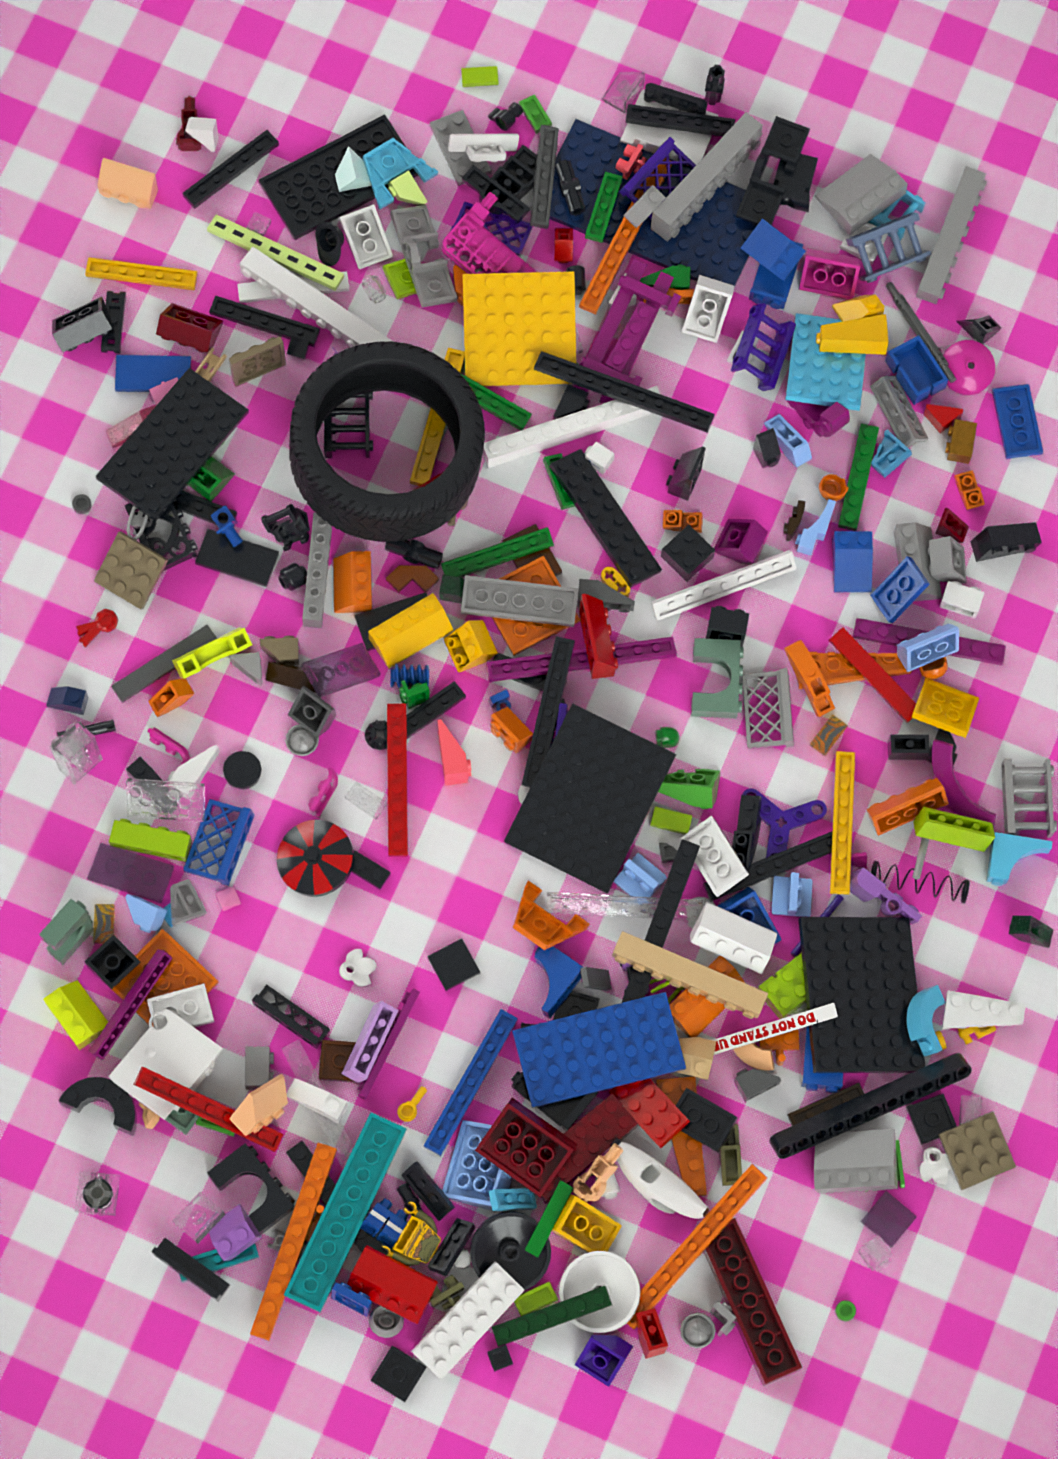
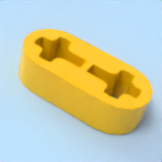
M613 567L604 568L600 577L602 583L616 591L619 590L617 584L621 588L626 587L625 593L623 591L620 593L628 597L631 588L621 574ZM606 573L609 575L611 573L613 574L612 579L614 580V582L611 580V578L606 579Z

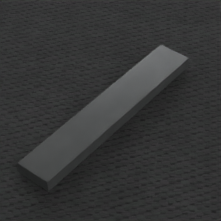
M541 125L539 130L530 226L548 229L559 132V128Z
M205 625L111 687L123 703L176 669L172 660L217 639L210 627Z

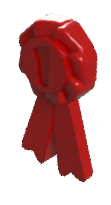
M103 609L97 613L94 622L76 626L78 629L77 634L79 636L84 635L79 639V642L83 643L84 647H87L101 631L110 632L114 630L119 620L116 613L109 609Z

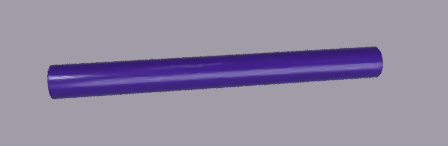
M838 894L820 917H830L844 898ZM801 942L791 951V955L795 958L801 953Z

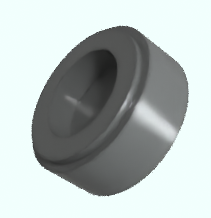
M84 494L75 496L72 501L73 509L78 514H86L92 507L90 498Z

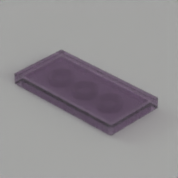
M363 643L301 664V668L319 697L378 678L381 675Z
M100 843L87 879L162 903L175 867Z

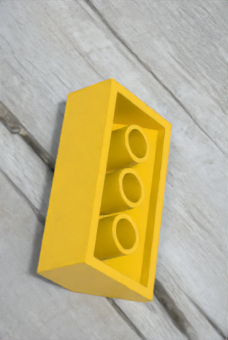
M434 593L369 630L368 635L369 640L388 669H390L395 664L402 662L451 633L453 628L444 608Z

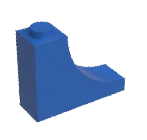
M554 946L546 950L538 947L534 956L537 964L545 970L549 978V993L541 1008L543 1014L549 1019L582 979L580 968H583V966Z

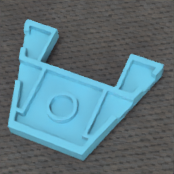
M394 138L366 153L362 158L380 210L394 202L393 196L385 185L403 173L414 169L424 183L438 175V171L434 167L432 169L423 159L417 158L411 153L412 151Z

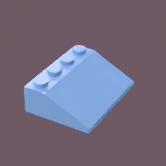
M466 1120L462 1121L442 1192L448 1199L492 1210L488 1191L510 1188L512 1177L475 1151L492 1125Z

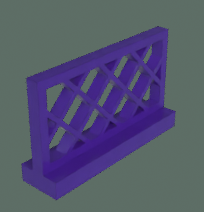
M669 137L619 192L635 203L638 199L633 195V192L635 190H643L644 194L651 187L646 186V178L655 177L654 187L658 190H668L669 195L672 192L671 190L676 188L671 187V177H679L681 182L683 177L688 175L683 174L682 165H689L693 169L696 164ZM672 150L678 155V161H669V153ZM666 165L667 174H658L657 166ZM670 165H679V174H670ZM658 177H667L668 186H659Z
M464 201L454 226L465 215V210H470L474 204ZM490 212L489 216L492 220L485 222L484 227L488 229V226L495 224L498 230L491 233L495 236L501 234L504 239L501 241L521 257L533 226L522 220L518 224L507 215H496ZM499 222H508L510 226L501 228ZM523 227L527 230L526 232L519 234L516 228ZM512 230L515 236L507 238L504 232ZM518 240L520 247L513 246L510 242Z

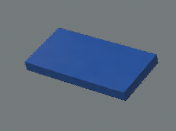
M117 355L115 392H150L149 389L160 385L163 381L167 382L176 377L179 380L189 368L191 369V356Z
M1029 384L992 389L1006 459L1043 454Z

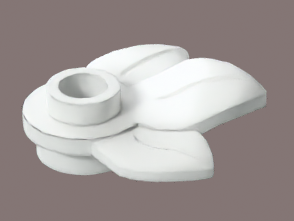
M354 949L347 954L346 962L340 966L339 973L344 980L353 981L357 986H368L371 984L368 975L375 970L377 963L371 958H363L361 949ZM346 968L352 969L353 972H347Z
M930 1147L923 1153V1162L919 1167L920 1177L924 1182L932 1178L936 1183L946 1185L948 1170L952 1169L947 1155L942 1154L935 1147ZM930 1155H933V1156H934V1158H935L934 1161H932V1160L930 1159V1157H929Z

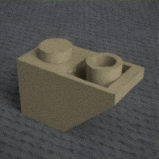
M267 636L264 639H260L261 649L276 663L293 666L299 665L298 638H294V636H284L283 638Z

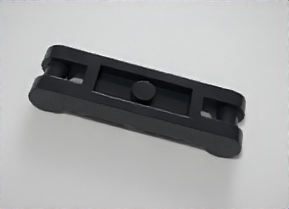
M648 83L645 86L643 99L648 103L654 101L681 111L706 115L708 103L704 99L653 83Z
M107 291L106 307L112 320V329L108 334L102 336V353H107L108 351L121 353L126 292L113 293V291ZM113 300L119 301V303H112V302H113ZM108 340H115V344H108Z

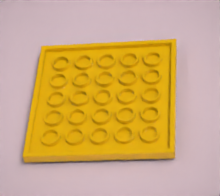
M574 272L463 274L465 376L482 386L572 384L536 371L534 366L541 351L576 363Z

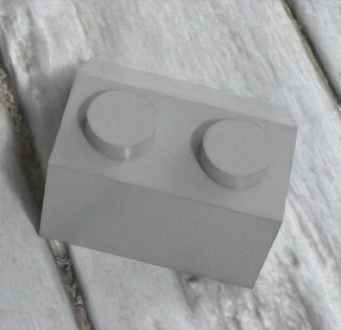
M951 536L929 540L930 575L942 582L958 581L960 583H967L964 547Z

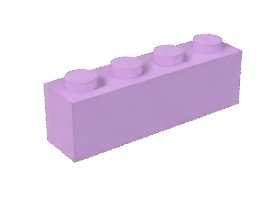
M383 1001L373 1005L343 1069L342 1074L357 1083L368 1078L398 1013L397 1009Z

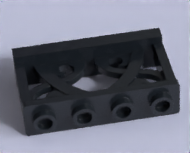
M177 498L158 518L172 524V531L167 543L158 537L149 538L148 535L156 527V522L153 519L151 526L145 527L142 535L138 538L141 544L161 556L166 557L169 553L173 557L168 560L163 571L193 557H197L195 550H198L194 539L191 540L188 535L191 531L187 523L182 521L184 515L181 508L176 507L175 501H177ZM130 503L125 505L129 516L133 507ZM135 509L134 515L138 514L137 510L139 509ZM171 510L174 517L168 515L171 512ZM134 528L135 531H136V534H138V532H139L140 529ZM157 542L161 543L164 546L162 548L159 545L158 549H154V545ZM179 543H185L186 549L183 553L176 554L171 550L173 547L181 550L178 547Z

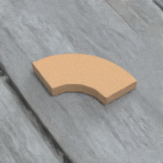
M755 1043L733 1049L744 1063L753 1068L768 1071L775 1069L771 1049H763Z

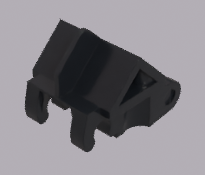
M292 504L269 516L264 515L261 517L267 532L273 534L279 543H284V551L290 550L292 543L300 540L301 544L308 542L310 535L307 531L310 530L307 513L299 508H295Z

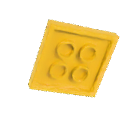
M925 678L911 718L966 738L979 698Z

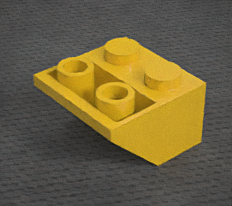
M483 620L467 621L444 638V642L458 672H463L483 664L498 654Z

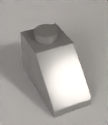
M652 185L623 216L635 228H638L666 197Z

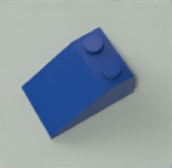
M761 219L740 248L783 281L786 280L806 253L804 249L764 219Z
M834 531L832 538L834 592H872V531Z
M747 887L717 905L776 932L775 944L782 940L757 893L752 888Z

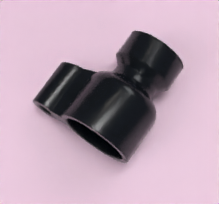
M513 102L508 107V110L495 108L488 115V118L491 121H495L502 130L507 131L516 122L515 117H519L523 113V109L518 103Z

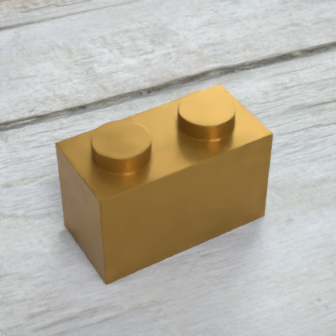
M955 419L953 425L949 426L948 436H951L950 442L946 443L945 453H948L947 460L966 464L970 463L977 423Z

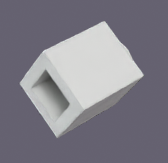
M595 442L593 446H589L584 454L593 468L604 474L614 461L615 453Z

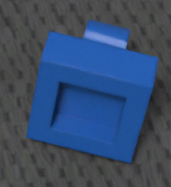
M507 689L489 697V703L492 708L496 706V711L501 710V704H505L509 709L511 708V704L508 701L510 695Z

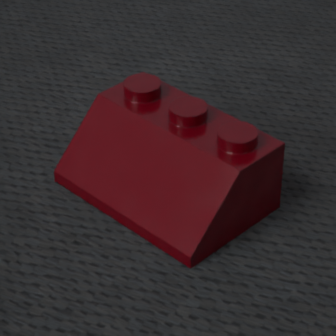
M171 303L160 314L156 335L161 336L164 340L176 341L182 346L193 347L199 352H208L214 346L223 325V320Z

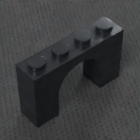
M244 1143L209 1170L207 1175L219 1191H222L237 1178L244 1175L256 1176L266 1184L267 1197L264 1203L249 1215L251 1221L262 1235L294 1210L293 1203L295 1200L288 1192L285 1194L281 1190L283 1185L277 1177H271L268 1173L271 1171L264 1161L260 1163L256 1157L259 1154L252 1145L248 1147Z

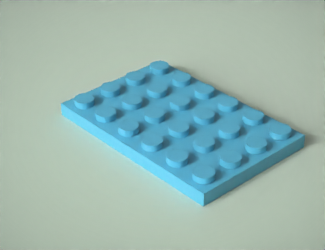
M796 313V327L793 332L785 400L829 407L838 402L847 409L860 411L866 354L819 352V344H816V333H820L821 325L842 322L841 320Z

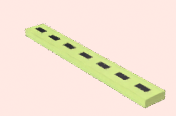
M217 214L207 227V232L248 251L254 247L281 266L334 291L337 290L344 278V273Z

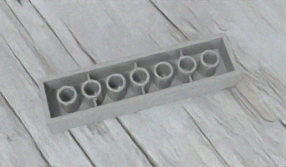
M745 112L653 211L651 229L667 242L671 237L675 238L683 224L687 225L690 222L692 215L702 209L703 203L706 200H710L715 194V190L725 184L726 178L729 175H733L738 169V165L748 159L749 153L752 150L755 151L760 146L763 125Z

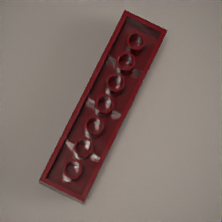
M733 1218L703 1252L726 1304L731 1307V1313L737 1317L734 1322L761 1383L765 1386L793 1374L803 1367L736 1218Z

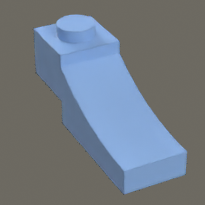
M829 499L819 519L810 528H804L802 534L798 533L795 542L798 545L797 552L811 556L816 539L824 541L836 501Z

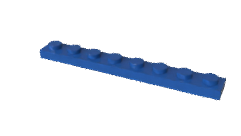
M500 1009L423 1146L424 1148L440 1157L442 1156L518 1021L517 1017Z

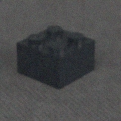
M687 525L662 548L661 557L688 582L714 558L715 549L690 525Z
M723 606L712 607L706 639L740 640V647H743L749 613H745L741 609L727 610Z

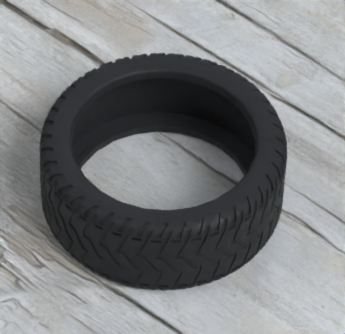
M393 341L372 342L353 346L339 352V354L333 355L317 367L316 371H313L308 377L306 383L304 382L299 395L296 397L295 406L292 409L289 461H291L292 475H294V481L297 488H299V492L319 517L327 521L334 528L340 529V531L354 537L378 542H397L426 535L447 523L461 510L469 499L479 475L484 448L485 427L482 409L477 396L466 379L450 363L426 349L411 344ZM377 391L403 393L422 401L439 415L447 425L452 436L455 455L443 473L424 487L407 493L397 494L369 492L343 479L325 460L317 441V434L323 421L334 408L349 398L363 393Z

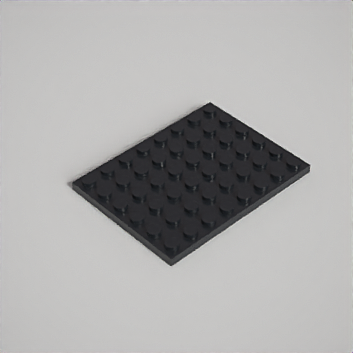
M572 703L504 842L608 894L677 754Z
M800 917L798 922L807 1011L834 1003L838 1015L836 1018L818 1023L817 1019L816 1024L809 1026L813 1073H910L925 1067V1058L917 1040L911 1041L907 1029L908 1006L912 998L917 994L909 918Z

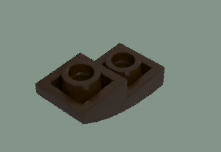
M798 500L797 507L793 506L792 517H789L788 523H784L783 534H786V541H790L797 532L806 501Z

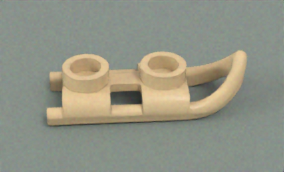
M214 348L210 349L195 371L209 382L227 357L226 354H223L221 358L214 355ZM205 363L209 364L206 369L203 368Z

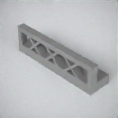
M882 376L870 386L896 437L909 448L915 442H925L929 439L896 376Z

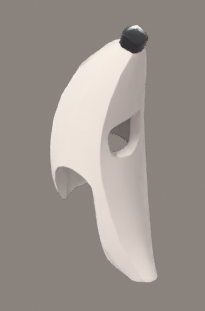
M618 1138L612 1141L611 1147L616 1143L624 1150L617 1159L622 1172L650 1204L669 1214L677 1212L694 1219L704 1218L708 1214L709 1208L699 1196L665 1165L641 1149L621 1142Z

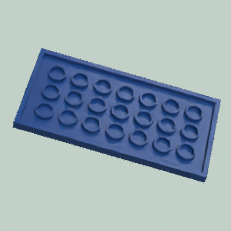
M666 992L512 1030L532 1108L686 1069Z

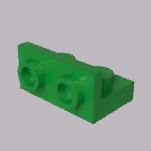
M405 680L401 681L399 696L401 702L406 703L408 709L421 705L430 699L427 682L424 684H414L411 689H408Z

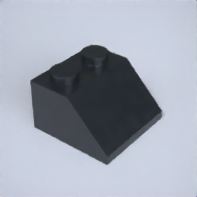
M114 935L85 961L87 967L111 990L141 963Z

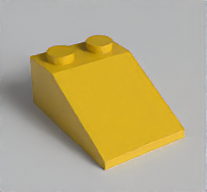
M570 1194L552 1232L587 1253L593 1251L608 1252L622 1225L577 1196Z

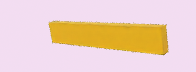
M88 257L85 275L86 277L195 290L198 272Z

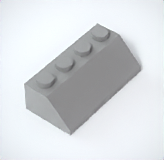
M915 522L896 524L894 538L898 565L907 556L911 557L930 584L915 601L942 599L940 582L929 573L931 562L928 555L929 540H933L931 527Z

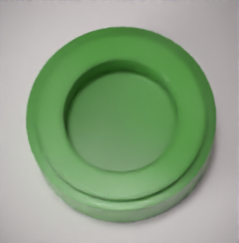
M847 1300L838 1303L835 1308L837 1318L844 1322L853 1319L856 1314L855 1305Z

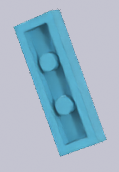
M528 1188L493 1189L488 1191L492 1211L533 1210L537 1208L535 1194Z

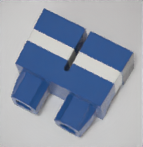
M384 1198L380 1203L377 1202L363 1221L361 1229L375 1237L383 1224L386 1223L376 1239L391 1249L404 1230L408 1215L400 1209L396 1214L391 1212L389 1209L393 1204Z

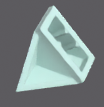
M348 146L335 173L339 192L371 186L363 159Z

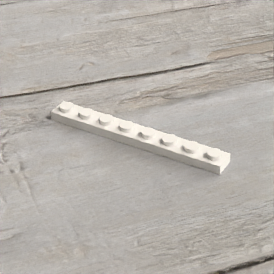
M788 550L651 602L655 618L657 621L793 571L797 569L793 553Z

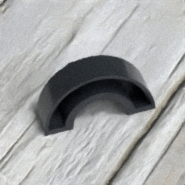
M103 1077L85 1078L72 1084L60 1097L59 1103L61 1106L78 1113L91 1102L100 1101L107 1103L114 1110L115 1118L113 1125L115 1129L134 1136L137 1127V1113L134 1103L129 1094L112 1080Z

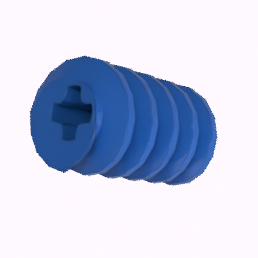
M395 664L394 668H391L390 687L392 688L396 682L398 688H400L402 680H405L407 687H409L410 683L413 686L417 683L424 684L426 682L429 687V666L426 665L424 670H422L421 665H418L417 669L414 670L413 664L410 665L409 669L406 668L405 664L402 665L401 669H399L398 664Z

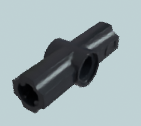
M717 64L709 69L706 80L705 100L709 105H715L720 102L721 95L723 94L725 70L721 65Z
M562 160L555 164L560 181V191L562 197L566 200L570 215L577 216L585 212L586 209L581 196L580 182L575 177L571 162Z
M418 540L386 542L385 545L386 551L400 555L406 561L413 564L421 563L438 569L442 562L443 553L425 547Z

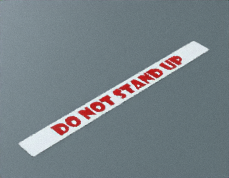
M831 1003L714 1039L712 1041H717L714 1055L816 1024L817 1019L818 1023L836 1018L838 1015L835 1004Z

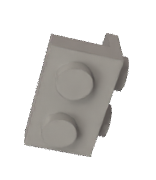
M718 1301L712 1307L710 1313L724 1324L717 1335L719 1337L723 1334L727 1336L736 1325L734 1321L737 1317L731 1313L732 1309L725 1302L721 1304Z

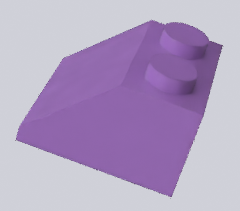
M241 1204L207 1227L212 1244L223 1261L232 1260L262 1238Z

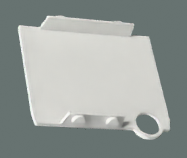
M644 89L639 94V97L635 104L640 106L681 111L677 108L665 106L658 102L648 103L644 101ZM706 111V115L718 117V114ZM627 123L620 142L635 147L641 144L643 145V150L655 153L671 137L675 141L674 144L697 165L703 159L712 135ZM672 150L669 153V159L678 161V155Z
M165 1009L163 1012H156L150 1017V1028L109 1075V1078L116 1085L164 1120L173 1109L178 1111L180 1107L133 1085L141 1067L150 1069L195 1091L205 1077L211 1074L212 1069L215 1067L214 1060L223 1050L218 1044L168 1009ZM162 1015L167 1018V1025L163 1029H155L152 1026V1021L156 1016Z

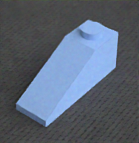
M780 414L764 422L767 430L774 429L780 449L796 468L812 459L809 443Z

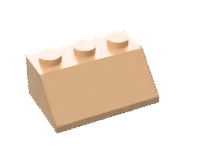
M106 158L102 159L98 179L99 193L107 198H117L123 203H133L139 208L146 207L151 209L158 192L155 173Z
M280 1074L250 1092L230 1117V1120L245 1136L251 1132L257 1133L263 1125L265 1127L268 1126L274 1118L277 1120L284 1114L285 1111L283 1109L288 1104L284 1076Z

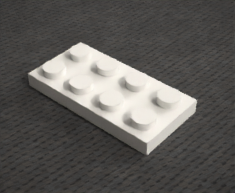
M712 816L680 838L681 840L684 839L700 845L695 863L717 897L749 875Z

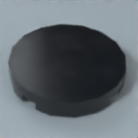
M239 751L227 758L224 763L223 772L225 780L229 785L244 790L257 784L261 777L262 768L260 761L254 754Z

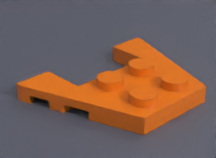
M529 880L527 881L514 920L513 929L543 950L588 929L590 923L577 914L565 925L534 903L543 890Z

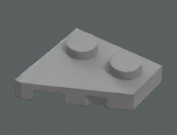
M189 879L173 884L170 887L173 926L199 918L207 913Z

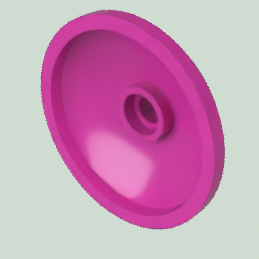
M961 340L952 344L943 354L949 363L948 367L956 377V381L950 383L948 380L947 386L952 391L961 395H974L985 390L992 382L995 375V361L989 349L980 342ZM968 363L973 364V369L968 368Z

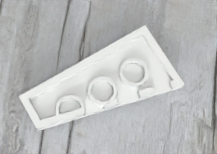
M948 990L942 1030L1022 1025L1026 1004Z

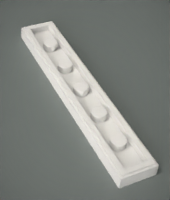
M347 271L341 272L344 273V278L336 291L304 276L299 277L323 294L349 291ZM256 282L237 284L240 303L282 299L281 297L276 298L269 289L260 287Z

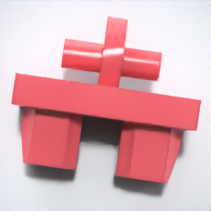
M627 144L623 155L630 158L629 161L619 158L615 169L623 173L624 179L628 180L634 168V173H636L647 160L645 157L639 160L642 156L643 145L638 144L635 147Z

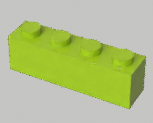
M923 807L913 821L916 836L985 852L995 838L993 825L990 822L928 807Z
M127 819L114 820L109 839L110 846L114 848L183 862L187 861L192 842L191 836L185 831L177 830V832H172L162 826H158V828L150 827L147 823L133 824Z

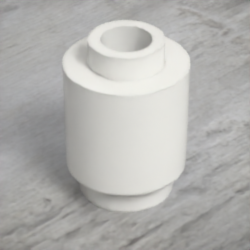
M614 1173L607 1180L606 1190L601 1196L605 1197L606 1200L616 1197V1193L620 1191Z

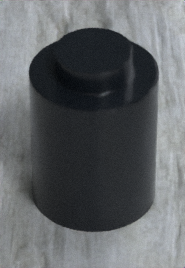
M578 265L570 266L566 269V272H574L575 295H581L586 290L585 268Z

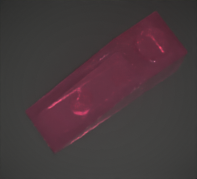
M157 405L140 410L107 429L106 433L112 448L124 444Z

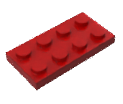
M651 1079L618 1086L609 1091L610 1094L613 1093L638 1125L660 1148L665 1146L690 1122Z

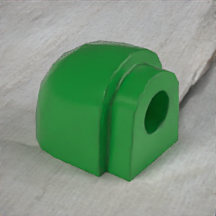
M660 727L659 730L655 731L657 745L663 748H672L679 743L680 736L675 728Z

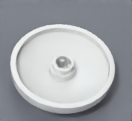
M593 1251L583 1254L567 1267L562 1276L559 1289L560 1302L603 1286L607 1287L613 1306L571 1321L585 1331L592 1333L615 1331L628 1323L638 1308L641 1294L638 1276L626 1260L614 1253Z

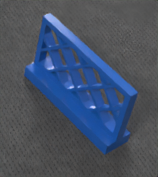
M209 799L183 871L229 886L255 816L250 808H240ZM212 807H220L223 813L212 817ZM234 811L238 812V819L230 823L227 815ZM225 816L228 824L218 829L215 821ZM213 823L216 831L206 835L204 832L205 826ZM231 828V837L223 840L220 833ZM218 834L222 842L211 847L208 839ZM206 840L209 848L199 853L198 845ZM224 845L226 849L225 854L217 858L214 850ZM212 852L215 860L204 864L202 856ZM199 858L203 866L196 870L191 869L192 861ZM217 863L219 867L217 875L209 874L207 868Z

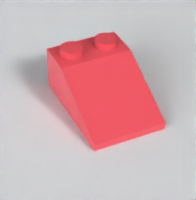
M441 719L437 720L445 786L468 783V777L471 776L472 771L470 759L466 760V753Z

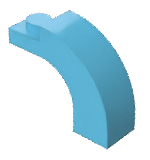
M938 985L918 992L912 998L907 1010L909 1037L911 1041L917 1040L924 1057L942 1051L932 1023L934 1011L946 1003Z

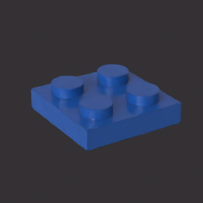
M336 1282L332 1288L331 1299L367 1317L371 1311L372 1301L369 1300L370 1297L365 1293L352 1291V1287L343 1282L341 1284Z

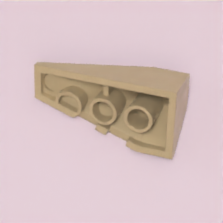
M700 1037L678 1038L686 1069L676 1073L708 1080L717 1041Z

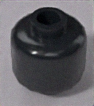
M292 563L280 570L279 582L284 589L294 591L306 584L307 570L303 565L299 566L297 563Z

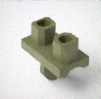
M453 1275L443 1280L448 1290L441 1293L438 1286H436L430 1300L433 1308L448 1300V1302L442 1305L443 1309L446 1310L453 1307L461 1298L458 1295L452 1299V1296L464 1290L462 1282H458Z

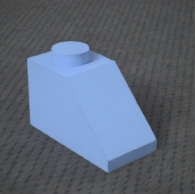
M127 894L125 898L133 922L139 925L140 930L144 932H159L167 909L136 895Z

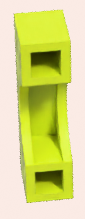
M239 627L172 660L180 678L185 679L221 658L236 654L252 646V643L245 628Z

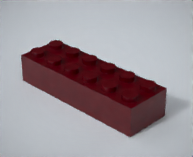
M613 1093L564 1133V1135L578 1145L540 1197L545 1204L550 1201L560 1180L569 1185L592 1166L598 1155L604 1156L611 1148L610 1144L614 1139L618 1138L622 1141L637 1128L638 1123Z

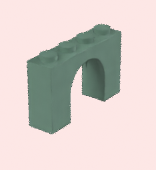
M694 639L693 662L715 663L722 666L729 674L730 684L719 693L693 692L691 716L737 719L738 713L742 712V701H739V694H742L743 683H739V676H743V665H740V658H743L744 647H740V640Z
M70 899L39 934L41 939L49 945L46 948L48 953L62 965L94 931L93 921L88 915L87 907L79 900L75 902Z

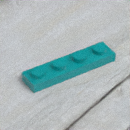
M254 1243L230 1261H223L216 1249L193 1256V1258L212 1272H216L259 1258V1254ZM180 1275L181 1282L188 1281Z

